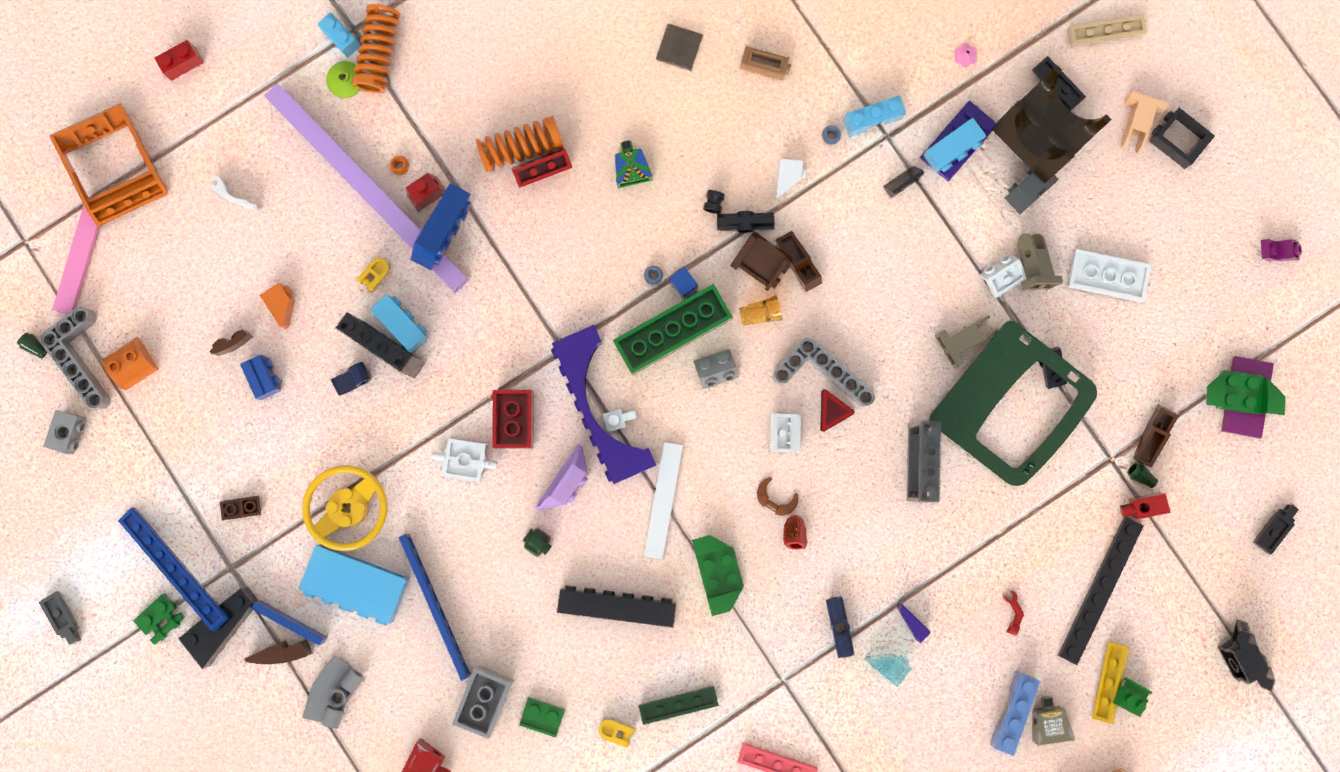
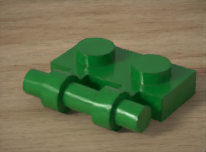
M164 593L133 621L145 635L150 634L152 631L155 635L150 641L156 645L160 640L163 641L173 628L176 629L185 616L180 612L176 616L173 615L172 612L178 607ZM166 619L168 623L161 628L159 624Z

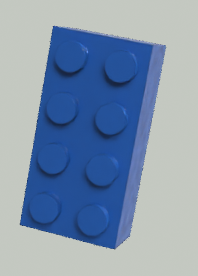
M451 183L448 185L415 240L410 260L429 270H432L434 265H439L444 250L447 251L451 244L452 236H456L461 221H464L468 215V209L471 205L469 201L470 193Z

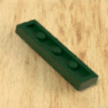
M714 686L638 704L643 725L719 706Z

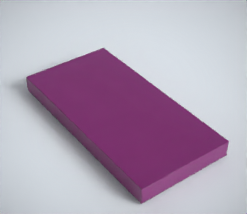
M1234 356L1231 371L1262 375L1271 381L1274 363ZM1225 410L1221 432L1262 439L1266 414H1250Z

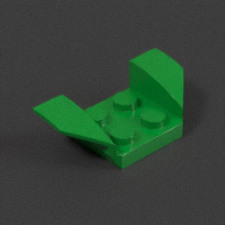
M1223 370L1207 386L1206 405L1216 406V409L1250 414L1269 413L1285 416L1286 397L1267 377L1264 378L1262 375Z
M711 535L693 539L692 543L711 615L715 616L731 611L744 587L734 548Z

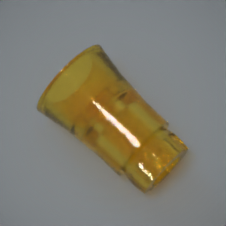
M777 295L739 308L743 326L751 323L754 325L771 321H783Z

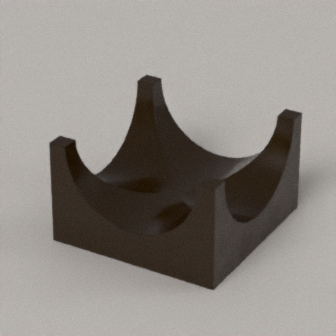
M1058 65L1023 99L1018 100L991 128L1044 183L1075 157L1074 155L1112 120L1107 114L1098 119H1085L1075 115L1066 108L1057 91V80L1062 71Z

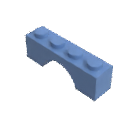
M1018 671L1015 672L1009 689L1010 699L1007 711L1000 724L996 726L990 745L996 750L1012 756L1015 755L1040 684L1038 679Z

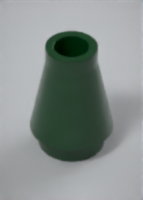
M26 332L17 341L20 349L40 359H43L48 353L34 334Z
M1135 462L1128 469L1127 474L1130 476V479L1150 488L1157 485L1158 479L1153 476L1144 464Z

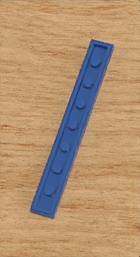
M131 507L118 522L209 629L215 632L229 616L138 510Z
M404 534L399 537V540L460 680H465L471 675L412 538L410 534Z

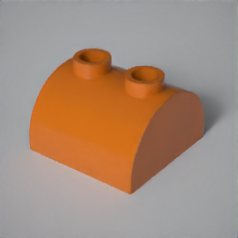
M138 337L102 359L107 374L123 390L131 388L159 370Z

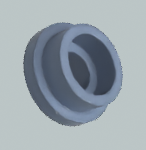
M827 126L822 132L823 141L829 145L836 144L841 138V132L836 126ZM833 133L835 137L829 138L828 134Z
M650 266L644 272V279L650 285H657L663 279V272L657 266ZM656 273L657 278H650V274Z

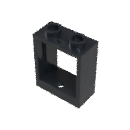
M1179 107L1174 112L1170 110L1163 118L1165 122L1162 126L1158 125L1151 134L1154 136L1149 141L1182 168L1186 169L1195 162L1215 135ZM1175 119L1200 138L1188 154H1185L1163 136Z

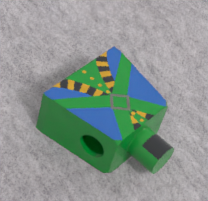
M631 141L621 142L622 152L615 154L617 187L622 188L653 181L652 173L642 149L633 150Z

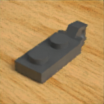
M59 591L54 592L39 602L56 635H60L62 639L65 638L69 645L81 640L77 632L79 629Z

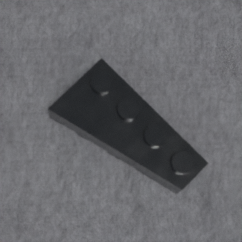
M248 587L240 588L219 605L229 618L215 632L211 631L203 620H200L178 638L201 669L212 665L231 637L235 635L240 625L251 614L254 602L259 601Z

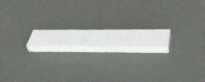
M664 442L644 552L645 557L663 560L683 445Z

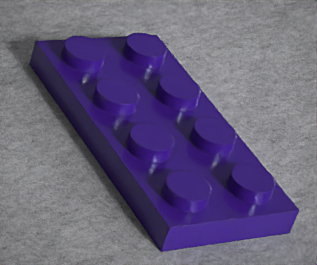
M969 100L926 151L972 118H974L986 134V137L983 139L984 141L992 132L991 128L996 122ZM973 148L967 151L968 155L961 161L956 159L952 162L953 166L945 172L941 170L938 174L949 182L975 152ZM923 153L920 156V159L923 160L928 166H930V164L924 158Z

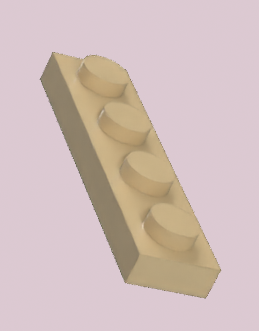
M1144 15L1070 26L1068 33L1071 47L1143 36L1147 34Z

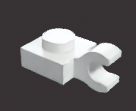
M622 409L603 413L607 432L627 428L625 422L638 419L636 411L623 414Z

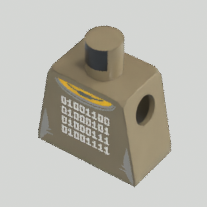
M1042 697V708L1032 711V741L1039 746L1075 740L1065 709L1060 706L1054 707L1053 697Z

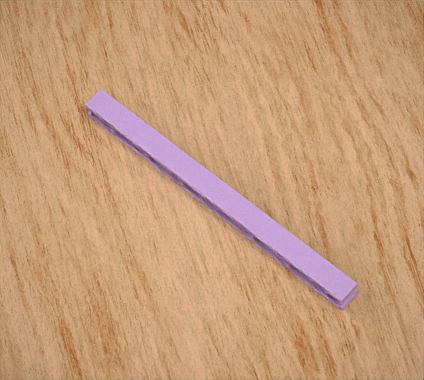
M278 83L275 84L264 95L268 101L413 250L414 242L421 230ZM442 254L443 257L439 265H434L432 270L454 293H457L469 280Z

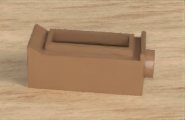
M746 45L740 69L783 81L784 76L789 75L792 64L788 63L790 57H784ZM751 57L781 64L780 69L751 61Z

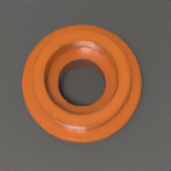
M396 156L390 162V169L394 174L403 175L409 169V162L403 156ZM402 163L403 167L398 169L397 165Z

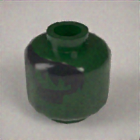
M531 528L523 539L524 548L535 557H539L542 553L546 555L552 547L550 545L551 537L540 528L534 530Z

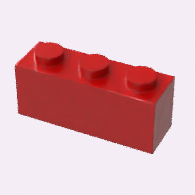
M563 148L515 166L511 170L518 187L521 188L573 167L566 149Z

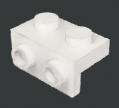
M771 414L770 452H800V429L802 426L800 414Z

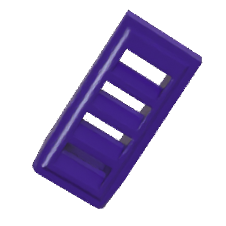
M898 604L897 608L914 638L919 643H922L931 631L903 604Z

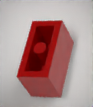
M188 39L154 57L162 73L171 81L204 63L197 48Z

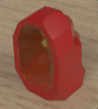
M798 515L790 516L784 524L783 541L784 545L789 549L800 550L805 549L807 546V528L805 527L804 520Z

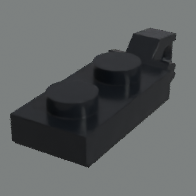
M1287 504L1283 510L1279 509L1253 543L1267 554H1273L1295 525L1293 517L1299 509L1293 504Z

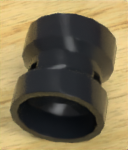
M707 190V202L704 203L703 210L714 214H721L722 206L720 204L724 201L725 194L715 190Z

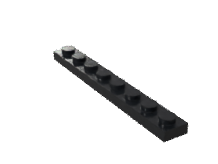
M1128 517L1123 518L1058 653L1059 657L1078 665L1144 525Z

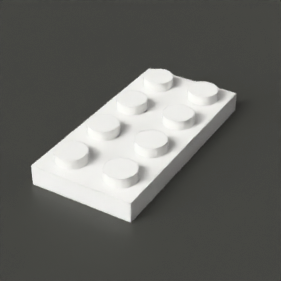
M1076 249L1073 254L1067 287L1142 303L1145 302L1151 264Z

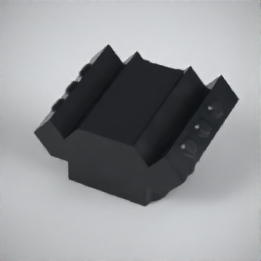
M1237 619L1232 638L1219 646L1218 649L1233 678L1239 682L1244 681L1246 684L1257 681L1261 688L1272 691L1275 683L1272 668L1268 666L1266 656L1261 654L1255 635L1251 634L1248 623Z

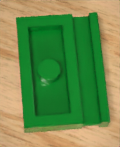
M1124 677L1125 683L1123 686L1120 685L1112 703L1141 717L1149 701L1147 697L1149 694H1152V691Z
M528 697L519 726L556 738L565 709Z

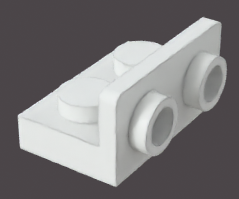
M1012 255L1003 257L1000 262L994 266L987 267L980 274L981 279L986 281L995 298L1026 279L1020 259Z

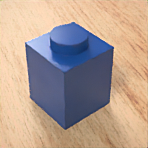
M685 267L669 277V281L682 299L686 296L689 298L697 293L698 284Z

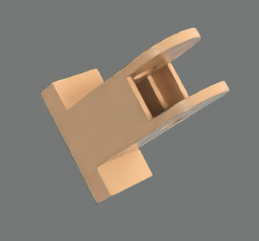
M1132 91L1126 96L1124 104L1132 106V110L1120 147L1126 148L1131 135L1139 137L1136 153L1140 154L1146 144L1155 114L1161 115L1166 111L1168 103Z

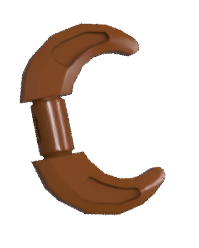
M769 477L763 480L757 490V499L761 506H766L774 511L775 515L779 516L792 513L798 504V494L794 493L790 503L780 504L779 506L768 500L767 485L772 481V478Z

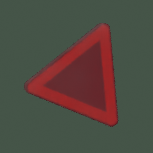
M823 389L821 391L820 430L825 432L854 415L855 412L829 391Z

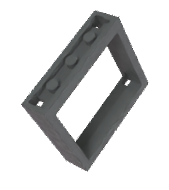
M919 421L908 425L907 501L940 503L941 422ZM912 428H918V434H912ZM911 492H917V498H911Z

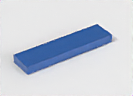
M261 600L254 602L252 606L254 611L317 645L325 643L328 638L326 635Z

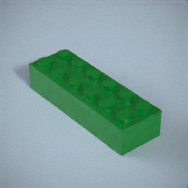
M712 284L617 337L613 342L633 376L732 320L733 316L717 288Z

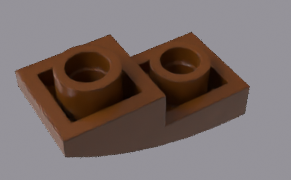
M238 330L231 336V341L225 338L215 341L212 345L213 348L209 352L217 356L225 355L243 346L253 336L246 330Z
M259 496L219 501L222 521L262 515Z

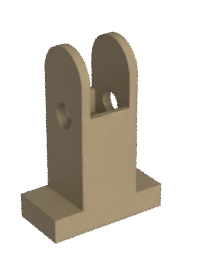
M1022 234L1017 244L1027 279L1021 282L1023 290H1045L1062 284V276H1055L1045 238L1041 234H1033L1032 236L1030 234Z
M989 315L952 337H949L946 330L934 335L953 368L965 363L960 356L961 353L998 332L997 329L982 337L976 327L978 324L991 318Z

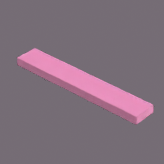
M84 205L52 309L65 314L70 313L76 308L100 228L90 217Z

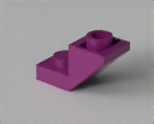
M1293 239L1282 241L1261 240L1262 259L1267 261L1300 260L1302 247L1299 241Z

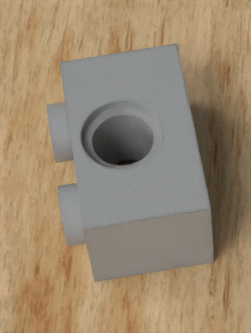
M55 410L43 447L66 454H74L79 446L80 434L85 428L86 417ZM66 429L69 431L67 437L64 435Z

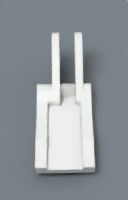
M218 176L211 177L218 184H208L209 187L226 200L257 212L262 210L256 204L233 197L224 180Z

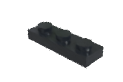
M1047 56L1032 71L1042 80L1056 64ZM1061 71L1057 80V91L1062 103L1071 111L1086 96Z

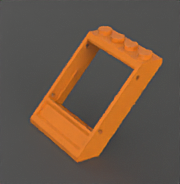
M121 103L49 135L80 199L98 227L168 194L131 118ZM128 126L149 171L88 198L66 154Z

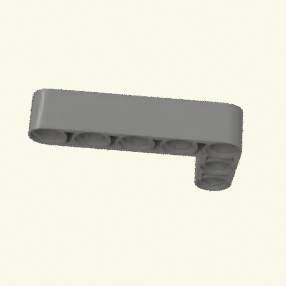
M77 307L44 331L40 336V342L85 404L90 408L105 409L110 404L109 395L70 344L72 340L90 328L96 322L97 317L92 310ZM86 313V318L82 321V315ZM68 325L71 326L69 332L66 331ZM54 336V337H55V341H54V343L52 344V343H51V339H52V337ZM66 351V357L63 359L62 354ZM75 366H77L76 374L73 373ZM86 381H88L89 383L87 389L84 388V384ZM97 396L100 397V402L98 404H96L95 402Z
M804 338L773 373L775 383L784 385L806 361H809L859 406H869L875 400V394L869 387L812 338ZM803 343H810L812 350L810 352L804 351L802 348ZM794 356L799 359L800 363L798 366L790 364L791 357ZM817 356H825L826 364H819ZM835 367L840 370V377L832 375V368ZM784 371L787 374V379L784 381L779 380L777 372ZM847 380H852L855 383L854 390H849L846 387ZM862 393L869 395L868 403L862 402L860 398Z

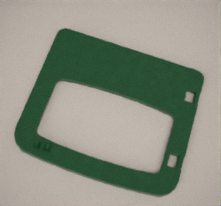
M1007 321L929 416V420L941 422V432L1006 483L1012 486H1020L1027 483L1045 465L1074 431L1096 400L1097 388L1092 380L1018 323ZM1022 334L1031 340L1028 346L1019 340ZM1040 361L1076 388L1078 395L1068 411L1040 446L1020 466L1013 468L976 439V434L989 414L1014 383L1035 362ZM1071 371L1079 377L1076 383L1067 377Z

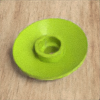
M341 61L329 69L326 75V84L332 94L339 98H350L359 93L360 89L351 84L353 76L356 75L354 71L356 64L349 61ZM342 75H346L344 80H340Z

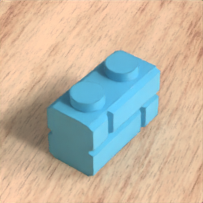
M331 12L318 22L317 26L347 58L360 47L358 40Z

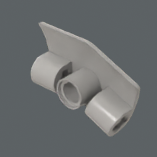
M333 657L313 682L302 718L322 722L323 726L338 729L345 705L365 679L363 675L339 657ZM336 692L342 694V702H338L335 699Z

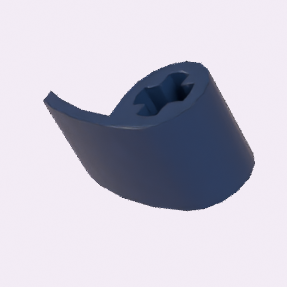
M364 362L352 365L348 368L347 372L331 379L340 396L372 380Z

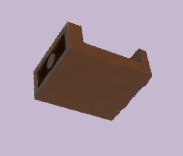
M754 231L730 266L735 270L741 268L765 285V290L768 292L771 287L775 289L781 281L778 278L780 274H785L791 266L789 261L792 257Z

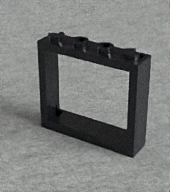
M348 312L345 313L335 327L399 372L412 378H416L425 365L424 361L365 321Z

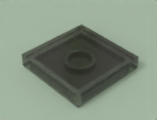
M667 23L656 60L692 71L703 34Z

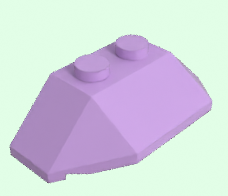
M577 444L536 505V510L563 506L568 502L570 504L577 496L575 491L578 487L582 488L588 479L585 477L588 472L583 446Z

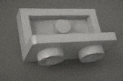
M730 349L694 361L702 389L711 388L717 384L729 382L739 377Z

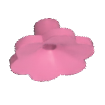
M967 43L955 49V62L963 67H968L970 64L977 61L976 48L970 47Z

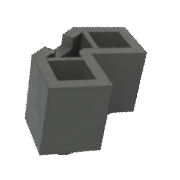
M1030 169L1027 172L1029 176L1019 185L1017 183L1013 184L1007 190L1009 194L1005 197V200L1020 215L1059 179L1054 175L1044 183Z

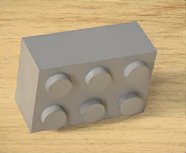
M477 665L473 670L452 725L489 739L494 731L514 679Z

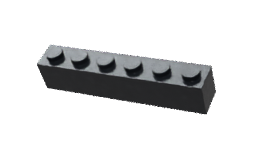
M565 585V588H561L559 592L557 613L671 628L674 626L676 602H673L671 598L661 597L660 601L653 600L654 596L642 595V598L634 597L633 593L625 592L621 596L615 595V591L610 590L598 593L594 588H584V591L576 590L577 586Z

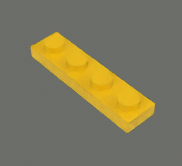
M1108 641L1092 716L1093 719L1114 724L1117 705L1112 702L1120 685L1123 683L1130 649L1128 646Z

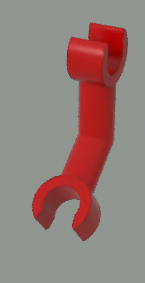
M1011 591L1013 595L1012 600L1003 595L1004 601L1010 603L1015 612V617L1009 625L1007 633L1017 636L1024 612L1017 602V593Z

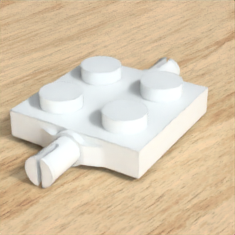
M448 438L447 448L444 453L432 451V455H438L439 457L431 456V459L441 460L443 463V477L481 482L482 472L485 467L497 468V466L490 465H497V461L486 460L487 444Z

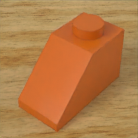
M277 283L260 294V297L278 325L287 329L290 324L295 301L292 298L293 292L289 286Z

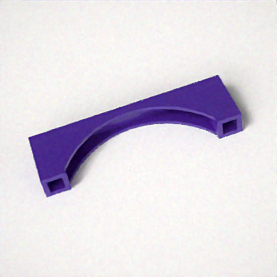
M592 325L553 342L554 348L551 349L555 360L559 359L561 366H558L562 377L566 376L569 381L566 386L569 393H574L576 397L574 404L577 411H582L584 418L581 420L585 429H590L592 434L589 436L593 447H598L600 453L597 454L601 465L605 463L607 468L605 475L609 482L612 481L613 484H616L655 467L656 463L649 448H635L614 439L600 427L591 413L586 396V377L589 364L596 349L603 344L595 326Z

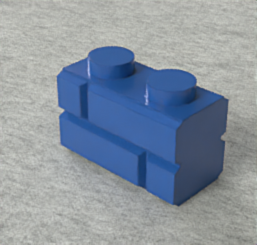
M258 355L240 364L255 399L263 400L281 391L279 386L281 385V380L277 374L274 375L271 369L274 365L269 357L266 358L264 355Z

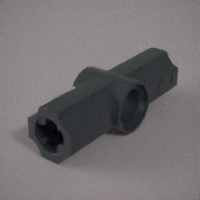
M739 211L731 214H717V231L750 233L754 232V230H774L775 218L774 213L771 212L754 213L753 211Z

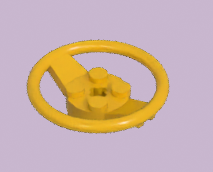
M351 465L335 466L316 476L308 486L302 502V515L308 532L321 545L337 551H351L370 543L383 528L388 510L386 494L380 482L368 471ZM339 473H352L364 478L352 489L345 488L335 492L326 505L327 513L315 525L313 524L310 515V503L314 491L321 482ZM375 492L377 493L380 503L379 517L369 534L351 543H337L326 538L342 527H352L362 523L368 515L369 501ZM345 504L352 505L350 507V513L349 511H345Z

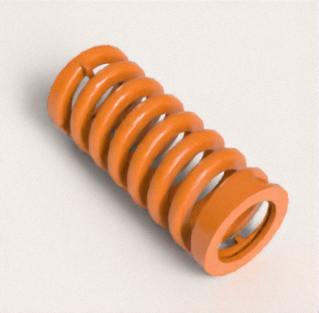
M369 4L366 8L367 16L364 18L365 26L362 28L363 36L360 38L362 45L358 48L360 55L356 58L358 65L354 68L356 75L353 76L351 84L366 92L382 94L386 92L387 78L365 73L362 70L382 75L389 74V69L381 65H390L392 62L390 58L383 55L390 56L393 54V49L387 46L395 45V40L388 36L397 35V30L392 27L399 25L398 19L401 14L399 11L385 5ZM379 11H386L393 15L382 14ZM372 21H376L381 24H373ZM369 31H374V32H377V33H379V34H372V33L369 32ZM371 40L379 44H371L368 41ZM367 50H370V51H373V52L378 53V54H372V53H368V52H366V51H367ZM364 60H369L377 64L366 63Z
M554 116L543 119L544 132L538 121L533 122L535 137L528 124L523 125L525 139L520 128L514 127L516 144L510 131L505 130L506 147L500 134L495 133L494 138L497 151L489 136H485V143L476 139L478 151L486 172L494 170L495 162L500 168L504 167L505 160L510 165L514 164V155L519 162L524 160V153L527 158H533V148L539 156L543 155V146L549 153L553 151L554 147L559 150L563 149Z

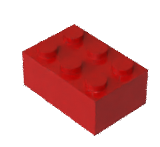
M493 390L492 448L534 449L533 390Z

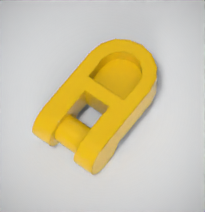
M382 258L374 259L359 275L357 281L360 284H364L367 290L373 293L389 274L390 265ZM371 274L375 276L372 281L369 279Z
M604 719L598 728L599 735L603 739L627 748L630 744V736L635 731L634 727L613 719ZM618 730L624 732L622 737L616 736Z

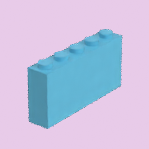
M319 544L315 545L299 590L304 591L303 594L308 597L322 598L321 601L326 604L332 605L336 603L340 605L339 608L342 610L357 611L358 616L363 618L370 616L376 619L375 622L386 625L394 621L410 578Z

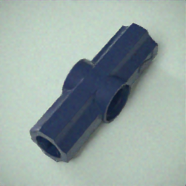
M843 597L826 599L831 623L830 628L833 633L838 658L855 655ZM839 622L845 624L842 632H837L835 629L836 624Z

